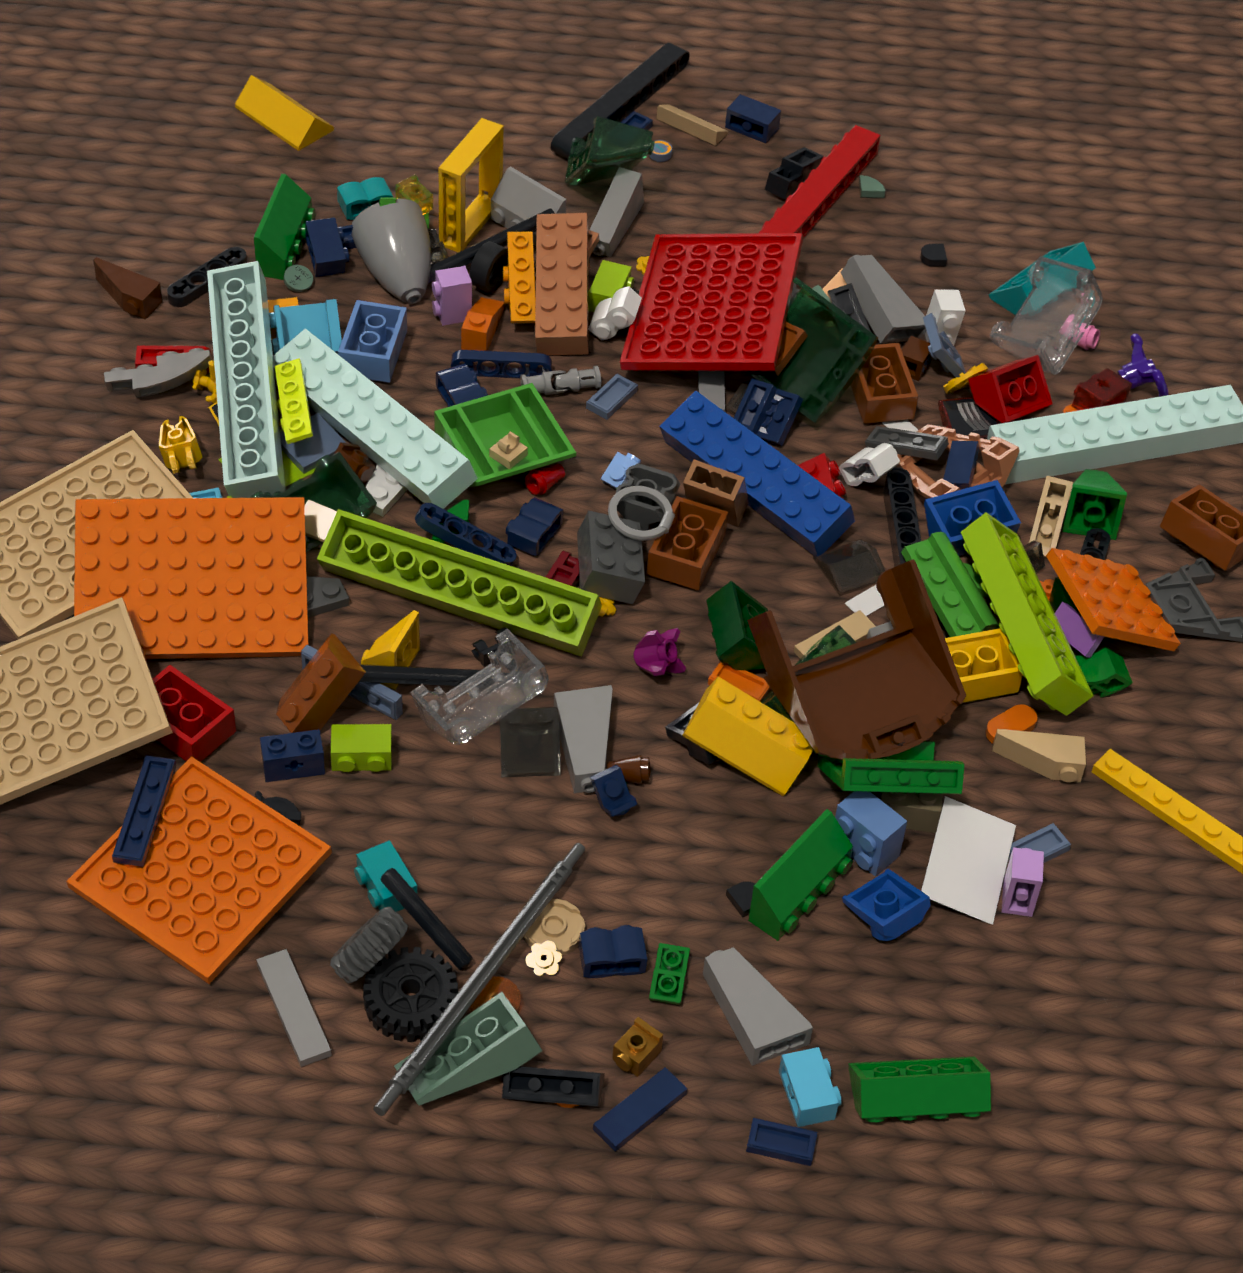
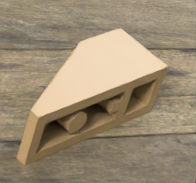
M1046 476L1026 553L1047 558L1046 555L1051 548H1056L1073 482Z
M1006 729L996 730L992 746L993 752L1051 780L1081 782L1086 766L1085 737Z

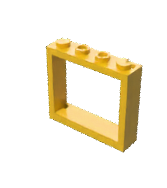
M481 118L439 166V246L455 252L464 250L490 219L491 198L503 177V125ZM479 161V195L465 210L466 175Z

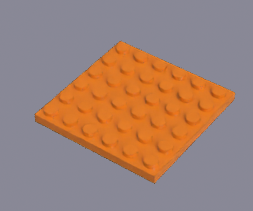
M191 756L173 775L144 867L113 863L112 854L122 828L121 826L66 882L69 889L210 984L332 854L331 846Z

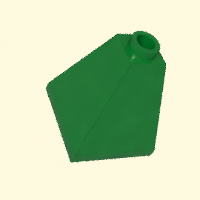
M1085 469L1072 484L1062 532L1086 536L1090 529L1100 528L1109 533L1111 540H1116L1127 492L1108 472Z

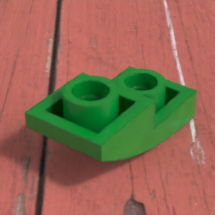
M659 943L649 1000L676 1005L681 1004L690 948Z

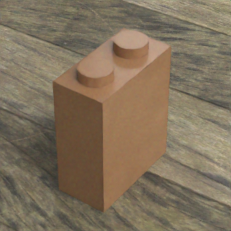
M694 459L683 482L686 499L728 511L727 523L738 527L749 504L745 477Z

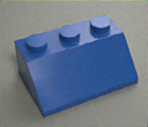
M998 480L932 497L924 501L929 537L932 533L936 532L946 533L959 556L968 554L963 546L965 541L961 531L985 512L1015 533H1017L1021 524Z

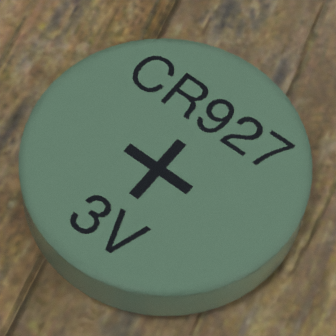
M292 265L286 269L284 283L290 290L305 292L311 287L313 275L308 268L302 265Z

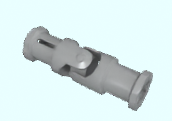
M593 366V369L586 370L572 368L567 373L566 371L556 370L542 372V375L529 377L522 374L520 375V384L522 386L533 383L538 393H544L545 395L560 394L568 390L578 392L581 388L595 387L596 389H601V374L598 366ZM552 375H554L553 385L555 386L556 390H554L551 385Z

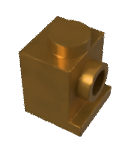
M637 1017L634 1020L633 1026L613 1046L612 1059L620 1069L626 1072L629 1071L638 1077L662 1052L663 1034Z

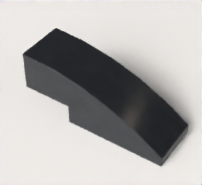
M803 147L783 157L780 167L769 172L764 190L786 199L797 191L801 182L806 181L810 172L820 165L824 156Z

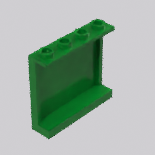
M923 741L904 752L878 759L843 758L841 760L818 754V768L843 791L962 794L965 764L961 761H934V741Z

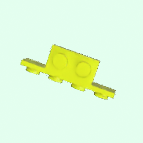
M300 358L276 365L275 373L279 393L277 403L282 414L280 423L285 433L287 444L313 437Z

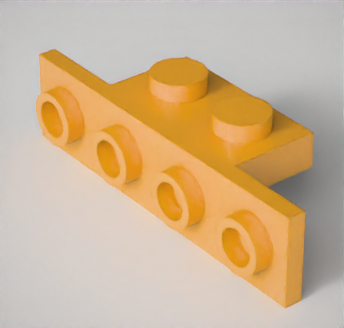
M507 232L508 266H503V282H508V288H504V304H509L511 324L535 323L536 298L533 232Z

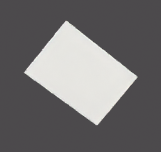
M945 796L921 891L928 895L930 900L993 925L1016 825Z

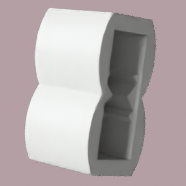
M623 287L617 290L612 298L605 299L596 306L589 330L600 340L612 338L618 329H624L634 322L642 297L630 287Z
M883 443L875 448L867 447L862 449L841 464L839 470L847 485L858 486L864 481L869 483L875 482L896 467L900 460L893 446Z

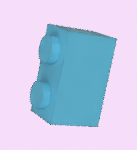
M819 1047L783 1054L781 1056L779 1074L797 1127L835 1120L838 1106H841V1095L838 1087H833L830 1080V1063L827 1058L823 1059Z

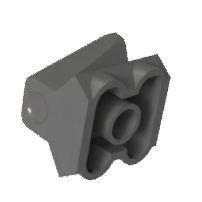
M637 463L626 470L625 479L617 487L616 493L630 486H646L662 493L672 506L675 500L674 496L681 484L672 473ZM641 495L626 497L617 506V511L623 516V519L640 522L642 531L658 527L664 515L662 508L657 502Z

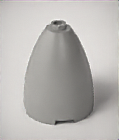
M397 199L396 203L381 207L379 203H376L362 211L352 222L353 241L362 260L375 279L396 298L405 303L415 304L422 299L426 292L431 271V245L423 211L419 204L408 199Z

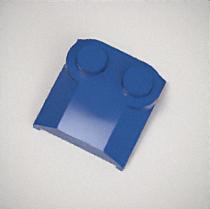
M889 868L849 895L842 897L843 903L870 925L872 936L882 941L893 940L919 924L930 908V897Z

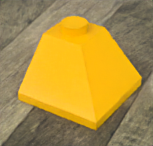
M413 610L376 639L370 650H365L361 659V665L409 667L420 650L419 612ZM380 683L392 689H396L398 684Z

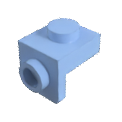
M617 452L601 480L617 489L625 479L626 470L637 463L640 464L641 460L630 453H627L625 456Z

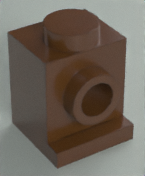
M340 442L328 465L348 483L366 485L373 475L375 466L367 460L368 456L360 451L361 447L357 444Z

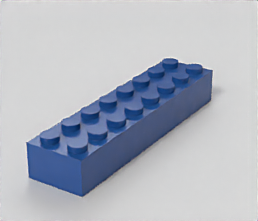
M696 390L659 426L665 443L691 463L695 459L745 477L748 506L818 559L855 522L852 507L848 502Z

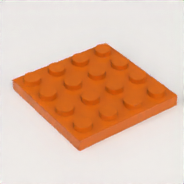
M1051 548L1047 553V559L1092 634L1175 651L1181 644L1175 635L1174 628L1162 617V609L1153 603L1149 597L1151 592L1139 578L1136 568L1129 564L1123 565L1108 559L1102 560L1091 555L1073 553L1070 550L1064 551Z

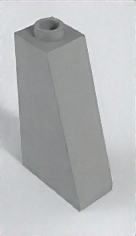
M621 167L618 168L590 228L591 231L599 233L600 238L592 253L608 257L613 255L643 206L642 173Z
M854 255L848 259L847 264L840 273L847 284L852 283L863 314L880 344L908 341L910 336L920 339L926 331L923 320L925 315L872 255Z
M611 685L554 693L553 712L574 793L594 792L590 777L605 770L613 690Z
M734 947L725 951L717 950L708 957H705L703 976L752 1066L810 1044L813 1029L810 1022Z

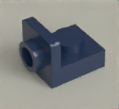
M614 765L590 777L601 809L610 816L626 814L631 807L638 804L636 798L629 793L619 766Z

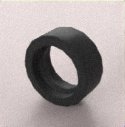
M491 241L484 243L479 248L471 263L469 272L472 285L490 293L496 291L503 283V266H508L507 248Z

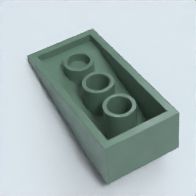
M500 992L456 1024L422 1069L419 1076L415 1078L413 1084L409 1086V1091L417 1104L422 1105L516 1070L542 1052V1049L503 992ZM409 1056L394 1065L396 1070L402 1067V1064Z

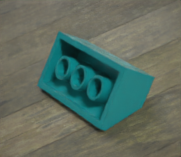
M1085 243L1073 244L1049 251L988 295L991 300L1017 317L1026 314L1032 317L1042 312L1041 307L1057 301L1059 294L1062 295L1071 291L1074 283L1077 284L1089 278L1088 273L1096 267Z

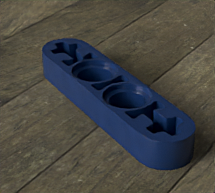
M458 350L451 357V367L461 365L460 362H465L469 369L474 370L476 376L520 378L522 374L529 377L542 375V372L552 371V359L548 355L541 353ZM485 361H491L495 365L492 367H486L482 363ZM511 362L519 363L521 366L518 368H511L510 366H508V364Z
M422 504L415 515V521L419 527L461 550L509 566L516 559L517 554L512 546L435 504ZM448 526L455 527L459 534L452 533ZM472 539L479 540L484 547L476 546Z

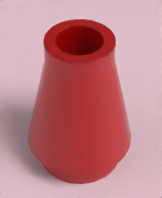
M558 463L553 466L533 469L525 478L526 487L532 494L543 495L565 477V470Z

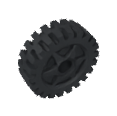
M403 947L399 955H397L395 949L389 951L388 959L384 956L377 965L375 964L369 970V973H366L363 986L364 1007L369 1022L372 1021L373 1027L377 1031L382 1029V1035L389 1038L393 1033L394 1040L401 1041L403 1036H407V1042H414L415 1036H419L422 1041L458 994L457 977L455 972L452 971L450 963H445L444 957L439 954L434 958V952L429 949L426 950L425 954H422L421 947H414L413 953L408 952V947ZM407 993H415V995H406V994H407Z

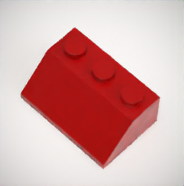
M1039 355L1016 360L968 378L975 404L1001 423L1010 422L1053 404Z

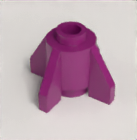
M678 628L670 629L661 635L657 630L647 632L636 645L633 654L634 661L639 668L654 676L663 675L665 671L675 674L685 672V665L679 658L677 659L678 652L675 645L680 630Z

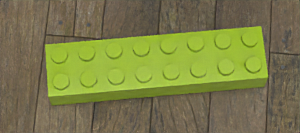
M985 512L961 531L965 541L963 546L967 553L972 556L974 570L981 576L983 581L981 587L990 596L992 601L990 607L999 616L1001 621L999 627L1008 636L1010 641L1008 644L1009 649L1020 663L1018 664V669L1029 683L1027 686L1029 693L1034 699L1044 701L1053 711L1058 710L1067 716L1091 699L1093 693L1054 614L1018 534Z

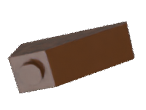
M97 257L93 260L96 280L123 311L146 320L163 302L160 282Z

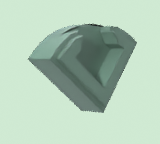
M860 175L859 188L861 197H885V188L878 180Z

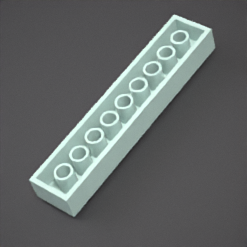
M258 261L208 270L207 277L224 487L232 498H263L286 493L266 279Z
M306 328L273 355L274 373L276 365L300 358L309 408L316 414L319 413L329 425L352 444H357L361 447L360 450L423 503H432L444 509L478 479L468 458Z
M1226 385L990 425L987 439L990 440L992 436L999 437L1019 447L1020 452L1005 483L1011 484L1045 478L1046 476L1051 477L1084 471L1085 469L1091 470L1243 443V404L1232 386Z

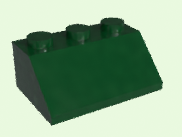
M730 581L706 600L709 611L708 617L713 629L712 636L717 648L716 655L723 664L728 663L737 671L765 669L747 620L768 611V608L734 582Z

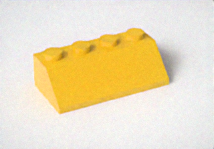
M1000 628L945 638L966 693L963 702L1017 693L1019 691L1023 676L1018 669V664L1020 663L1009 649L1008 644L1010 641L1008 636Z
M717 677L705 690L682 735L781 796L786 794L813 751V748L793 721L720 677Z

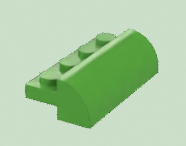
M932 533L927 540L904 547L901 552L906 562L912 559L916 561L932 606L950 637L1000 628L999 623L946 533Z

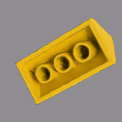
M253 75L248 79L235 103V108L298 151L334 131V127L270 83Z

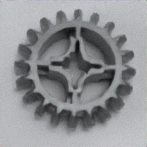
M391 907L381 909L339 948L331 958L330 965L335 973L347 983L357 981L400 941L407 932L408 925L403 920V917Z

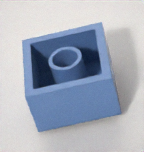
M854 791L837 805L835 818L853 845L851 858L862 869L868 870L876 877L900 856L907 820L870 791Z

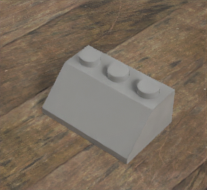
M510 166L507 168L491 198L490 218L496 223L510 228L549 208L555 214L566 213V199ZM536 232L533 233V245L535 246Z

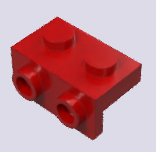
M822 453L798 465L844 499L843 495L846 494V490L841 480H838L841 472L835 460L830 461L826 454Z

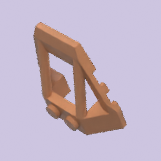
M930 424L917 431L947 437L949 445L946 449L949 452L952 441H978L979 450H982L984 466L976 461L974 470L976 474L973 476L971 487L998 480L1001 487H1003L1020 452L1018 446L999 437L992 436L990 440L982 439L978 433L970 432L968 436L956 434L955 429ZM897 454L900 460L897 467L906 469L910 473L912 487L923 497L929 499L962 490L942 478L935 482L914 464L922 458Z

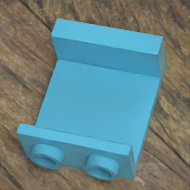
M336 299L326 300L325 303L289 307L274 305L273 312L269 313L270 327L276 328L277 338L272 339L274 354L305 328L338 354L342 339Z

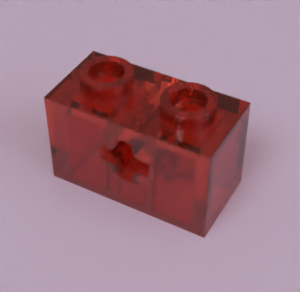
M1107 368L1098 374L1095 373L1086 382H1081L1077 385L1073 393L1075 398L1072 407L1077 410L1125 403L1132 383Z

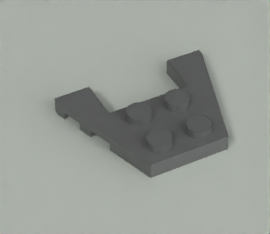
M1204 557L1197 559L1190 566L1186 564L1180 567L1179 571L1173 574L1167 573L1145 584L1151 592L1149 597L1153 603L1162 609V617L1174 628L1175 633L1243 642V617L1217 619L1195 585L1212 582L1215 576Z

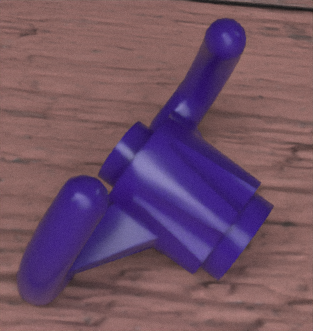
M1137 333L1132 334L1131 344L1133 351L1131 362L1121 366L1122 368L1117 371L1122 385L1125 389H1134L1147 382H1155L1159 397L1169 395L1163 374L1159 369H1156L1151 359H1146L1142 347V338Z

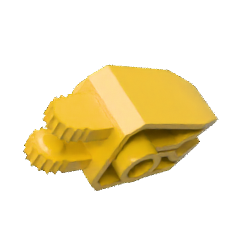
M179 416V423L175 425V428L174 425H170L169 419L162 423L160 427L159 449L165 466L172 469L173 474L179 473L180 468L189 467L190 470L196 468V463L203 457L187 418Z

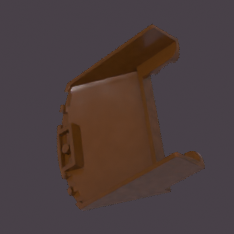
M914 559L888 569L878 577L876 588L881 594L887 610V617L893 626L892 630L792 666L771 610L747 620L768 675L763 678L817 754L843 760V758L878 759L904 752L934 735V732L952 718L951 715L966 697L962 682Z

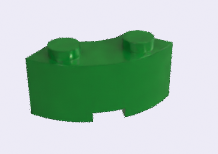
M1106 647L1093 653L1091 658L1075 656L1093 695L1099 693L1100 698L1105 697L1133 683L1123 657Z

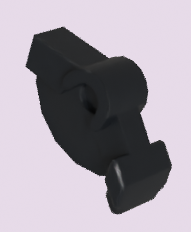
M260 791L255 792V798L300 826L301 812L298 811L294 803L281 797H268L265 799Z

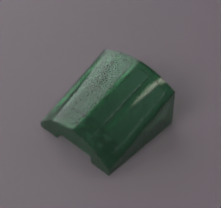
M795 277L793 282L801 288L788 309L786 322L805 330L808 335L778 376L769 371L746 372L759 381L774 385L777 389L799 395L803 401L798 411L816 423L835 405L852 384L869 358L878 337Z

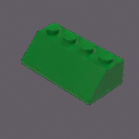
M281 174L254 235L255 260L259 262L264 277L284 280L286 269L295 265L296 255L301 254L302 241L306 239L305 222L315 219V208H312L311 197L286 174Z
M826 809L754 885L748 921L777 941L786 932L790 934L796 928L799 918L804 913L809 914L817 903V898L822 893L826 895L832 889L835 879L840 874L845 875L852 866L851 854L853 845L831 811Z
M975 1056L848 1063L855 1110L861 1118H865V1121L882 1122L885 1120V1117H897L899 1120H915L917 1115H929L931 1118L943 1119L949 1117L951 1113H961V1115L966 1117H977L981 1115V1112L991 1111L990 1072Z

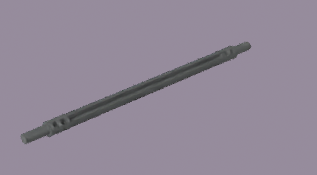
M576 843L563 861L556 863L534 895L408 1059L404 1061L402 1067L397 1070L395 1076L389 1081V1088L373 1107L378 1115L384 1116L399 1095L407 1092L409 1086L413 1084L415 1078L419 1076L443 1041L550 900L561 889L567 878L573 873V866L585 852V847L582 844Z

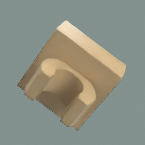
M510 431L489 449V456L508 469H511L528 455V447L520 443L519 436Z

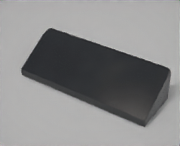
M520 1066L516 1070L504 1074L502 1098L599 1106L605 1073Z

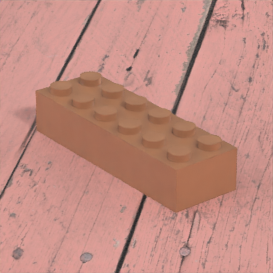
M587 213L537 214L535 311L537 353L546 355L589 354V231Z

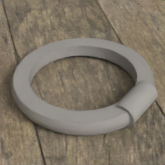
M646 486L626 487L617 492L611 498L608 505L609 519L616 530L628 538L639 541L654 540L667 534L675 518L668 499L659 491ZM641 495L657 502L662 508L664 515L658 527L646 531L636 530L628 527L620 520L617 514L618 504L626 497Z

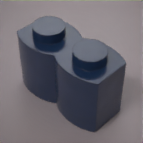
M465 363L436 372L437 390L448 407L488 396L486 389L478 384L475 371L470 370Z
M536 497L531 499L529 503H524L519 516L515 520H510L506 527L505 533L508 535L507 544L531 555L538 556L544 550L548 541L560 529L563 523L564 509Z
M623 925L614 930L593 927L580 933L579 952L583 977L603 978L614 974L627 976L646 972L647 954L642 928L630 925Z

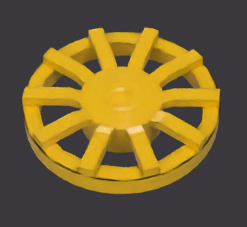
M981 363L970 368L965 374L963 372L960 373V377L951 379L943 386L945 393L950 394L970 385L968 378L988 371V367Z

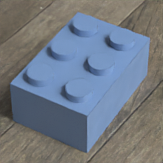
M356 300L338 350V355L368 379L390 383L407 333V308Z

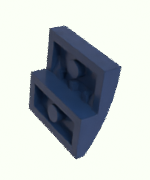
M751 379L734 419L762 440L782 446L803 399L799 395L777 389L772 384Z

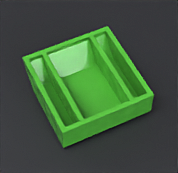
M533 383L434 411L435 433L469 459L478 478L469 487L483 485L576 456V451ZM511 431L519 436L520 443L528 447V455L511 469H508L489 456V449Z

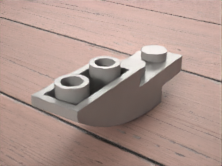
M202 348L191 349L186 353L169 351L161 356H156L157 366L143 364L139 365L136 369L113 368L110 372H104L105 384L108 391L133 388L136 398L165 392L193 379L196 370H206L209 367L208 362L212 360L210 351Z

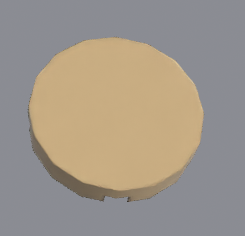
M551 899L525 933L524 938L530 947L535 943L542 945L545 941H552L556 945V951L566 955L579 946L580 933L585 931V922L576 906L565 900Z

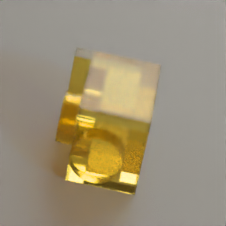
M416 175L395 185L396 201L397 199L412 200L419 204L423 214L433 210V194L418 181Z

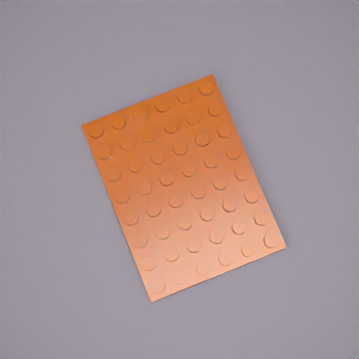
M304 497L76 499L74 616L122 597L146 659L301 656V650L308 645Z

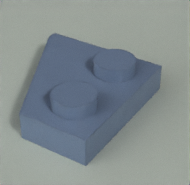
M930 313L923 317L931 344L928 346L932 357L935 360H940L942 367L947 373L951 372L955 377H960L959 374L962 372L965 374L960 354L944 331L939 333L935 316Z

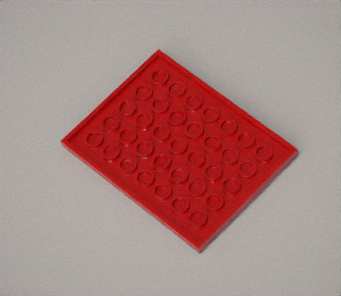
M802 233L655 234L639 291V296L642 297L636 318L629 327L620 359L621 370L775 371L803 243Z

